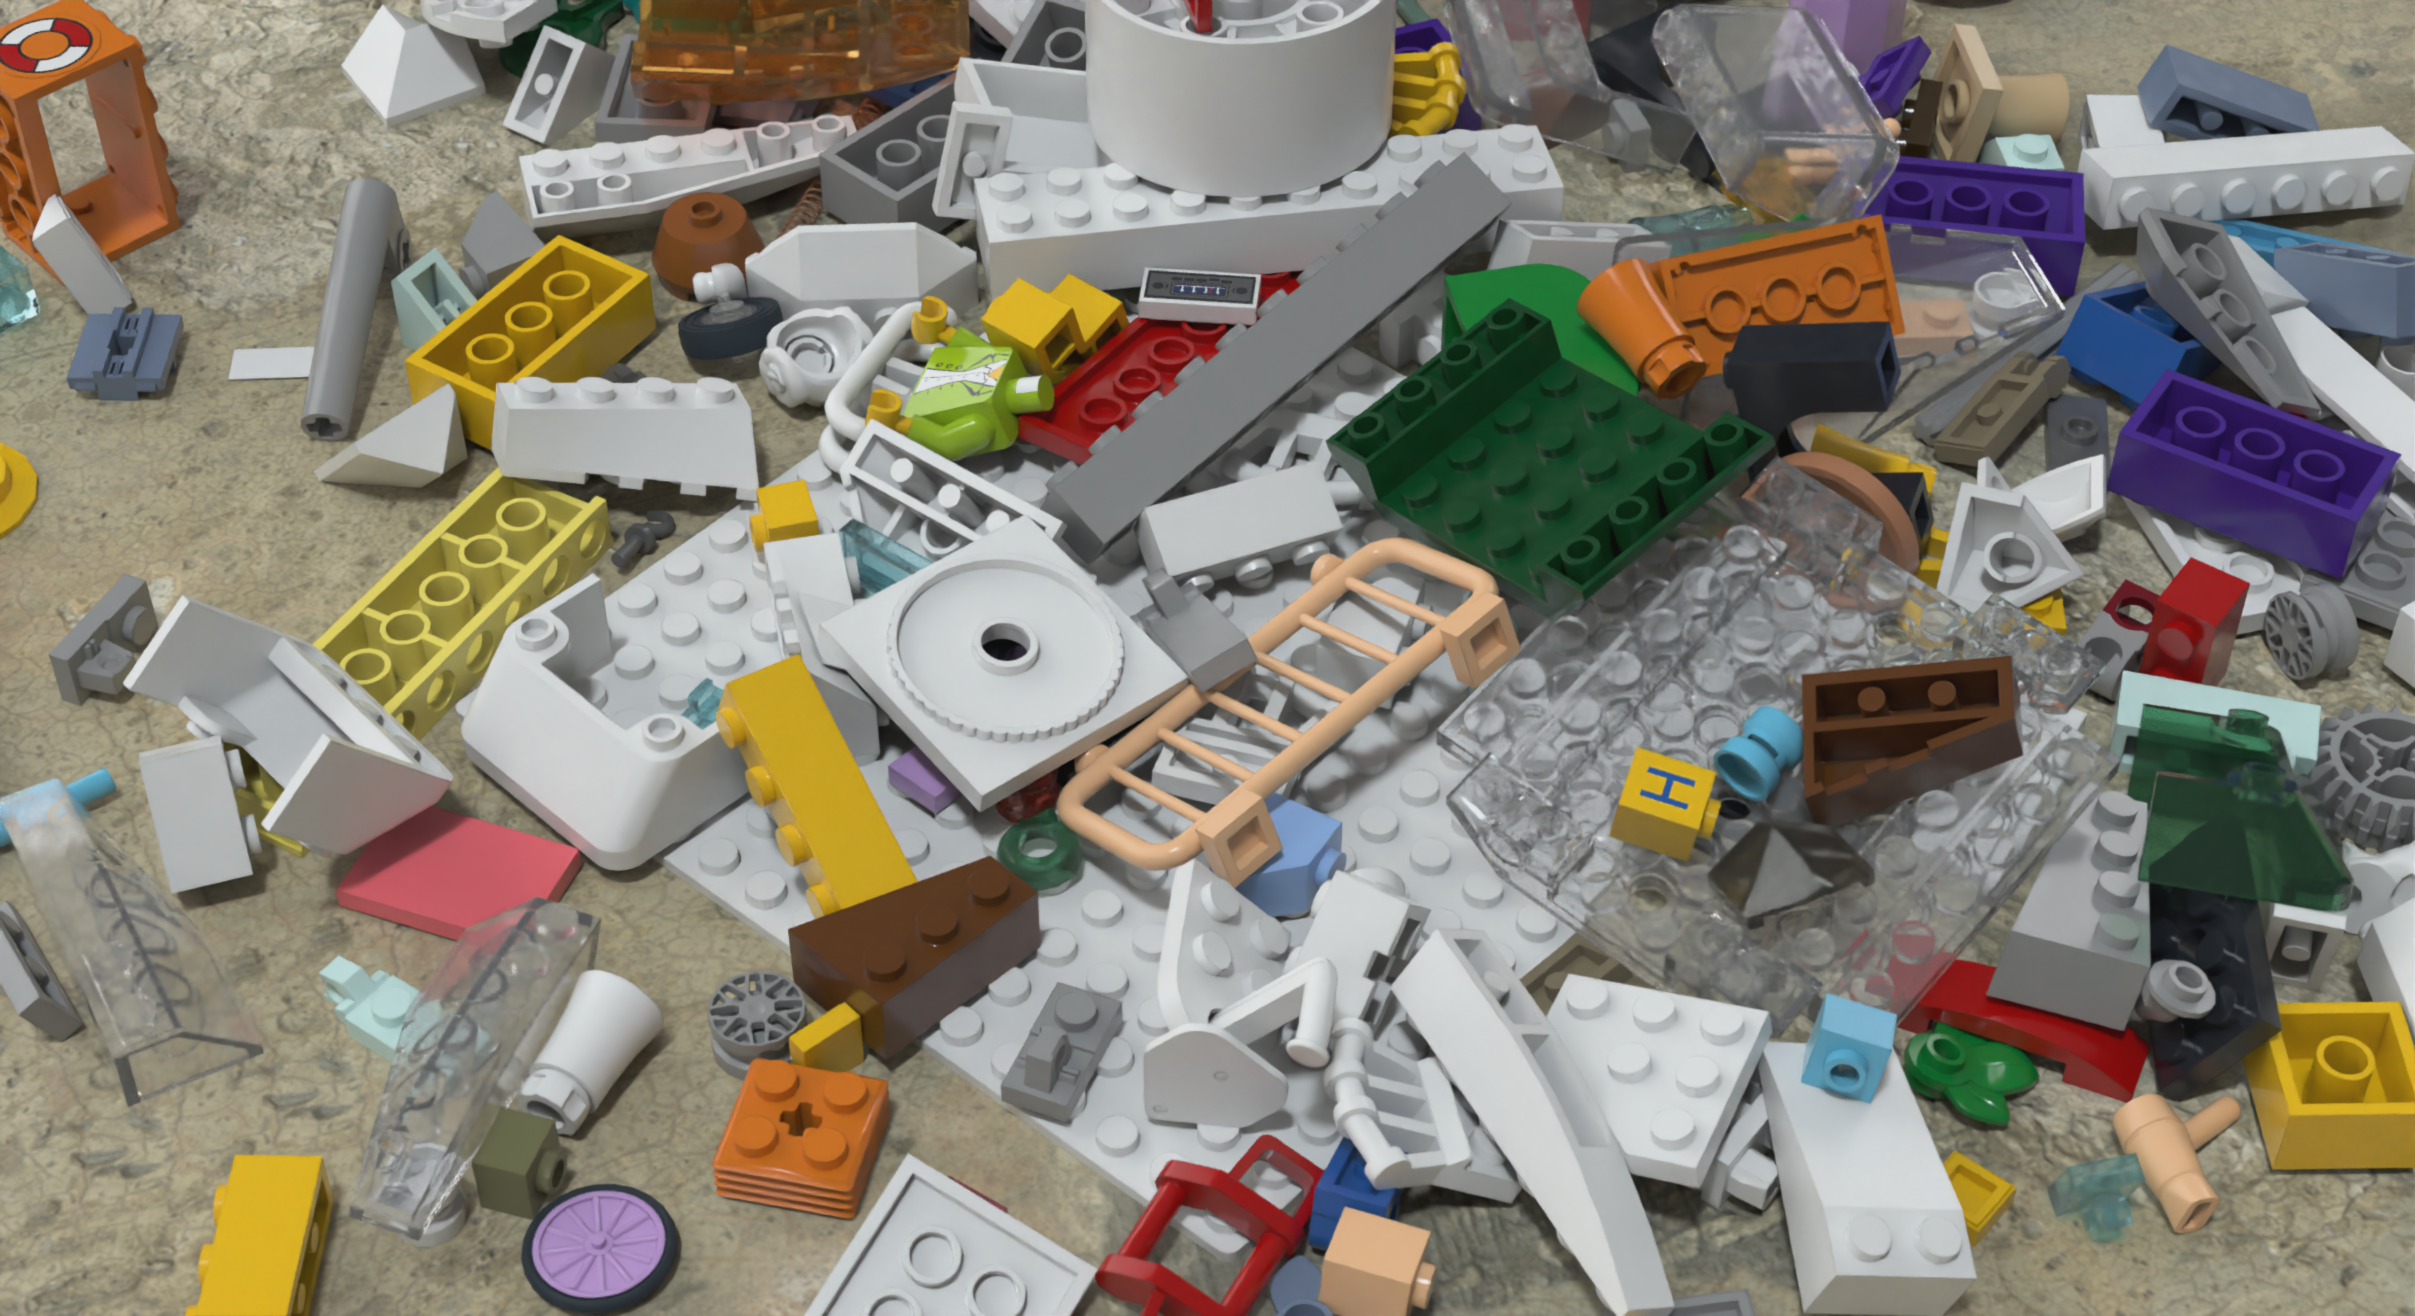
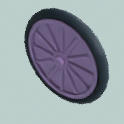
M595 1184L578 1188L559 1196L538 1213L530 1223L524 1236L521 1262L524 1275L530 1285L547 1302L563 1310L583 1314L607 1313L624 1309L643 1300L660 1286L670 1273L675 1261L678 1236L673 1219L665 1207L651 1195L636 1188L623 1185Z

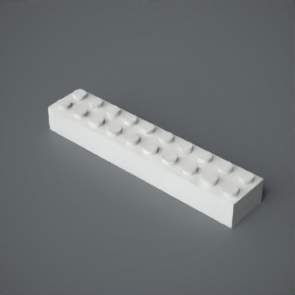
M1509 124L1501 129L1480 131L1456 129L1445 134L1417 137L1396 135L1386 139L1380 149L1368 161L1342 177L1309 189L1270 196L1225 197L1190 193L1146 180L1124 169L1116 162L1102 167L1081 169L1058 167L1049 172L1029 174L1004 172L992 177L974 179L977 240L991 301L1003 295L1018 278L1048 293L1054 290L1069 273L1099 290L1141 287L1145 267L1245 274H1271L1305 270L1320 256H1323L1330 262L1339 255L1340 252L1336 249V246L1359 224L1362 223L1369 230L1378 223L1379 219L1375 216L1376 213L1398 192L1401 191L1408 198L1417 191L1418 188L1414 185L1415 181L1433 163L1440 160L1447 166L1463 152L1471 158L1512 202L1500 219L1562 221L1564 185L1537 125L1525 126L1521 124ZM1499 220L1492 229L1462 254L1491 252Z

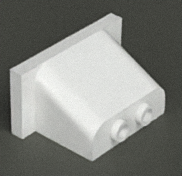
M960 57L954 83L955 101L952 104L932 208L936 216L976 220L974 179L992 177L1004 172L1029 174L1049 172L1058 167L1081 169L1102 167L1113 163L1114 161L1096 143L1089 129L1086 71Z

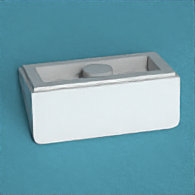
M55 194L48 198L32 238L33 245L88 315L112 314L114 307L125 308L131 304L132 296L122 276L60 196L57 197Z

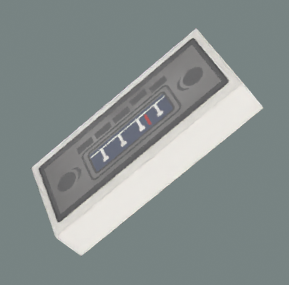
M1145 267L1139 296V318L1217 324L1227 323L1233 325L1242 322L1244 325L1252 326L1257 321L1256 311L1259 308L1261 294V274Z

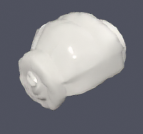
M840 306L832 311L819 308L803 310L791 316L788 320L777 324L767 335V346L761 353L759 360V369L764 385L781 403L790 408L803 403L822 407L825 405L831 390L870 343L874 334L870 327L849 306Z

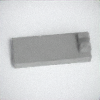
M5 901L0 905V984L20 1017L60 1042H63L83 1023L16 907Z

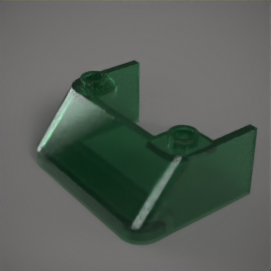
M2143 703L2126 793L2133 800L2147 803V810H2149L2137 875L2138 881L2315 910L2342 911L2349 908L2354 876L2332 816L2280 731L2268 725L2269 717L2267 715L2248 709L2228 710V715L2223 716Z

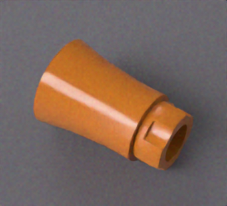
M1628 259L1609 267L1594 278L1582 292L1577 303L1578 316L1608 342L1625 361L1637 379L1642 383H1646L1658 399L1668 398L1674 400L1685 395L1705 375L1707 364L1702 354L1695 347L1694 338L1668 303L1649 264L1645 260Z

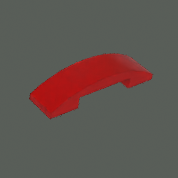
M1896 956L1880 959L1862 1004L1897 1014L1895 1027L1919 1034L1928 1032L1932 1020L2066 1063L2062 1082L2125 1103L2132 1100L2150 1045L2127 1026L2124 1031L1986 995L1996 970L1994 966L1931 956Z

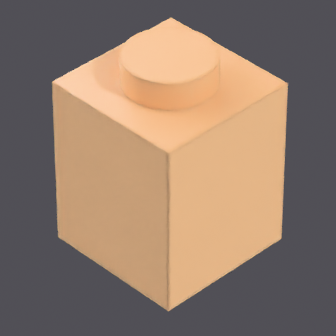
M1345 1207L1323 1260L1318 1301L1325 1304L1333 1314L1338 1316H1410L1413 1306L1426 1309L1433 1291L1438 1265L1426 1262L1431 1231Z

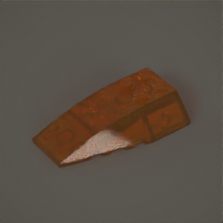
M640 0L638 41H633L630 71L634 98L651 99L656 102L691 100L724 105L730 102L802 101L857 94L918 81L956 70L960 57L970 58L968 0Z

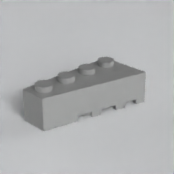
M2081 786L2011 929L1986 995L2124 1031L2151 968L2147 803L2133 800L2121 792H2103Z

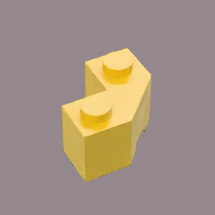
M1070 273L1054 290L1048 293L1018 278L1003 295L998 296L992 301L987 312L981 318L990 344L997 347L1013 348L1018 352L1028 374L1032 376L1046 375L1052 384L1062 382L1064 376H1069L1129 325L1123 302Z

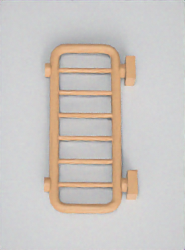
M1401 537L1385 538L1370 543L1356 551L1345 561L1333 554L1322 555L1316 560L1311 570L1310 577L1313 586L1247 638L1258 658L1257 661L1203 693L1193 683L1189 684L1112 747L1109 748L1100 743L1075 757L1074 769L1077 775L1062 788L1056 803L1058 818L1074 833L1128 863L1149 871L1169 870L1184 865L1204 851L1213 873L1226 880L1235 889L1283 849L1265 804V800L1446 651L1457 681L1473 688L1478 687L1521 651L1505 600L1499 597L1500 593L1496 579L1482 568L1414 540ZM1389 563H1401L1473 594L1451 614L1444 617L1361 580L1380 566ZM1348 590H1351L1434 627L1402 654L1397 655L1315 617ZM1302 627H1305L1385 663L1387 666L1353 694H1350L1269 656V654ZM1258 664L1340 704L1309 730L1302 733L1221 692ZM1211 702L1292 743L1254 773L1173 731L1207 703ZM1162 740L1244 783L1211 810L1204 813L1126 772L1125 769ZM1111 780H1115L1189 819L1194 824L1170 841L1153 844L1083 806Z

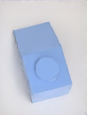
M1273 793L1265 800V804L1283 849L1239 884L1235 890L1269 916L1277 917L1307 911L1323 883L1327 880H1332L1336 870L1344 871L1347 857L1345 853L1341 852V821L1280 794Z

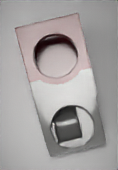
M2125 579L2077 644L2068 664L2067 678L2113 702L2116 701L2123 670L2139 673L2151 622L2144 624L2129 617L2131 605L2143 607L2153 616L2156 601L2160 595Z

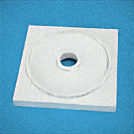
M1027 514L819 624L818 638L848 669L846 671L979 812L1157 711L1186 688L1189 681V676ZM994 639H1010L1021 644L1027 650V653L1017 660L1002 661L988 655L982 646Z

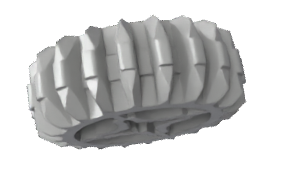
M2369 702L2360 713L2351 708L2344 707L2338 717H2325L2320 725L2317 763L2308 775L2304 777L2300 790L2302 795L2301 805L2312 809L2313 824L2320 826L2331 825L2332 841L2348 838L2354 841L2355 846L2361 850L2369 847L2378 850L2379 853H2383L2384 851L2410 844L2415 840V716L2402 714L2396 704L2388 712L2378 710Z

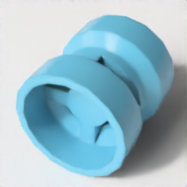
M1760 706L1743 723V734L1740 737H1730L1714 754L1716 770L1724 782L1741 796L1755 802L1764 801L1780 784V773L1783 770H1793L1802 761L1803 730L1790 716L1779 709L1770 706Z

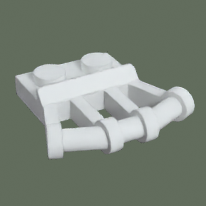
M1307 383L1207 466L1206 472L1219 480L1230 478L1239 482L1289 468L1296 452L1315 456L1313 461H1319L1335 505L1357 504L1358 510H1374L1375 507L1353 480L1328 481L1337 460L1328 450L1326 440L1380 398L1364 395L1359 392H1350ZM1266 446L1275 447L1268 463L1263 464L1262 467L1249 461Z
M1252 667L1221 692L1242 704H1248L1250 699L1268 703L1263 714L1283 724L1287 715L1295 710L1309 718L1308 721L1297 729L1302 733L1309 730L1340 704L1334 700L1329 701L1312 690L1281 675L1278 679L1256 674L1255 667ZM1219 706L1212 721L1198 718L1194 714L1173 731L1254 773L1292 743L1260 726L1257 727L1256 731L1235 726L1239 716ZM1166 742L1152 771L1153 786L1168 794L1217 805L1244 783ZM1301 771L1275 793L1289 798L1294 784L1298 783Z
M1357 1018L1339 1020L1331 1031L1329 1046L1333 1053L1332 1063L1324 1071L1323 1080L1328 1096L1337 1101L1333 1111L1337 1131L1341 1136L1352 1140L1366 1161L1364 1173L1373 1187L1377 1190L1435 1185L1512 1203L1522 1190V1186L1517 1178V1171L1499 1145L1482 1130L1479 1116L1461 1090L1447 1079L1442 1069L1443 1064L1438 1057L1431 1056L1420 1061H1414L1374 1040L1371 1027L1363 1020Z

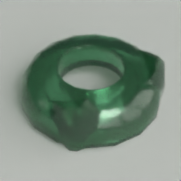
M1052 808L1011 826L999 839L996 851V860L1037 891L1056 888L1072 879L1073 876H1077L1083 858V850L1078 835L1059 821L1057 814ZM1038 838L1051 840L1057 845L1052 853L1039 858L1029 857L1020 851L1026 842Z

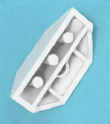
M916 222L797 226L773 241L760 253L756 252L745 259L748 297L775 299L781 308L784 321L803 310L819 308L832 311L840 306H849L870 327L875 336L896 310L904 304L922 301L926 296H934L944 301L947 306L956 312L957 318L979 304L977 252L965 246L960 248L947 237ZM911 329L902 340L914 338Z
M872 418L839 470L843 487L847 490L851 516L863 558L901 580L1025 514L1056 544L1067 528V525L1061 520Z

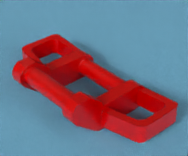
M1269 1134L1261 1135L1229 1173L1220 1169L1180 1160L1167 1161L1155 1180L1158 1189L1117 1254L1106 1256L1095 1273V1280L1099 1287L1115 1298L1143 1305L1139 1316H1157L1158 1312L1164 1316H1248L1282 1258L1292 1256L1304 1237L1303 1226L1312 1212L1315 1188L1324 1170ZM1265 1161L1302 1187L1303 1197L1292 1216H1289L1239 1181L1255 1162ZM1182 1206L1203 1211L1208 1209L1257 1243L1220 1304L1167 1267L1148 1262L1149 1257Z

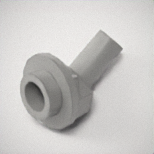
M2164 959L2156 962L2150 969L2134 1009L2139 1017L2159 1022H2170L2178 1017L2201 1018L2207 1015L2214 1006L2216 993L2205 973L2196 965L2186 961Z

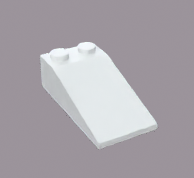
M1767 1042L1758 1061V1068L1804 1313L1943 1316L1972 1285L1977 1276L1963 1210L1894 1048H1892L1891 1055L1870 1104L1801 1083L1807 1043Z

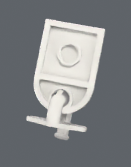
M1195 858L1177 868L1174 873L1157 975L1158 1001L1169 1032L1151 1041L1145 1047L1143 1057L1144 1109L1150 1117L1158 1120L1238 1128L1247 1127L1281 1109L1288 1098L1289 1084L1286 1077L1267 1062L1274 1051L1279 1027L1300 1016L1296 1037L1290 1040L1286 1047L1288 1054L1297 1062L1311 1067H1322L1328 1063L1329 1054L1326 1049L1333 1023L1338 982L1337 971L1330 960L1325 957H1317L1282 976L1284 965L1288 959L1291 932L1284 928L1278 920L1266 914L1236 891L1230 883L1218 877Z

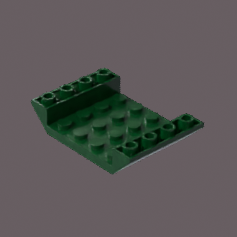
M1508 298L1501 305L1493 309L1487 316L1452 343L1445 346L1442 351L1407 378L1400 381L1388 393L1326 440L1328 450L1385 521L1433 549L1482 568L1496 579L1498 588L1553 622L1584 603L1776 445L1773 435L1727 411L1703 431H1700L1562 358L1551 319L1511 298Z

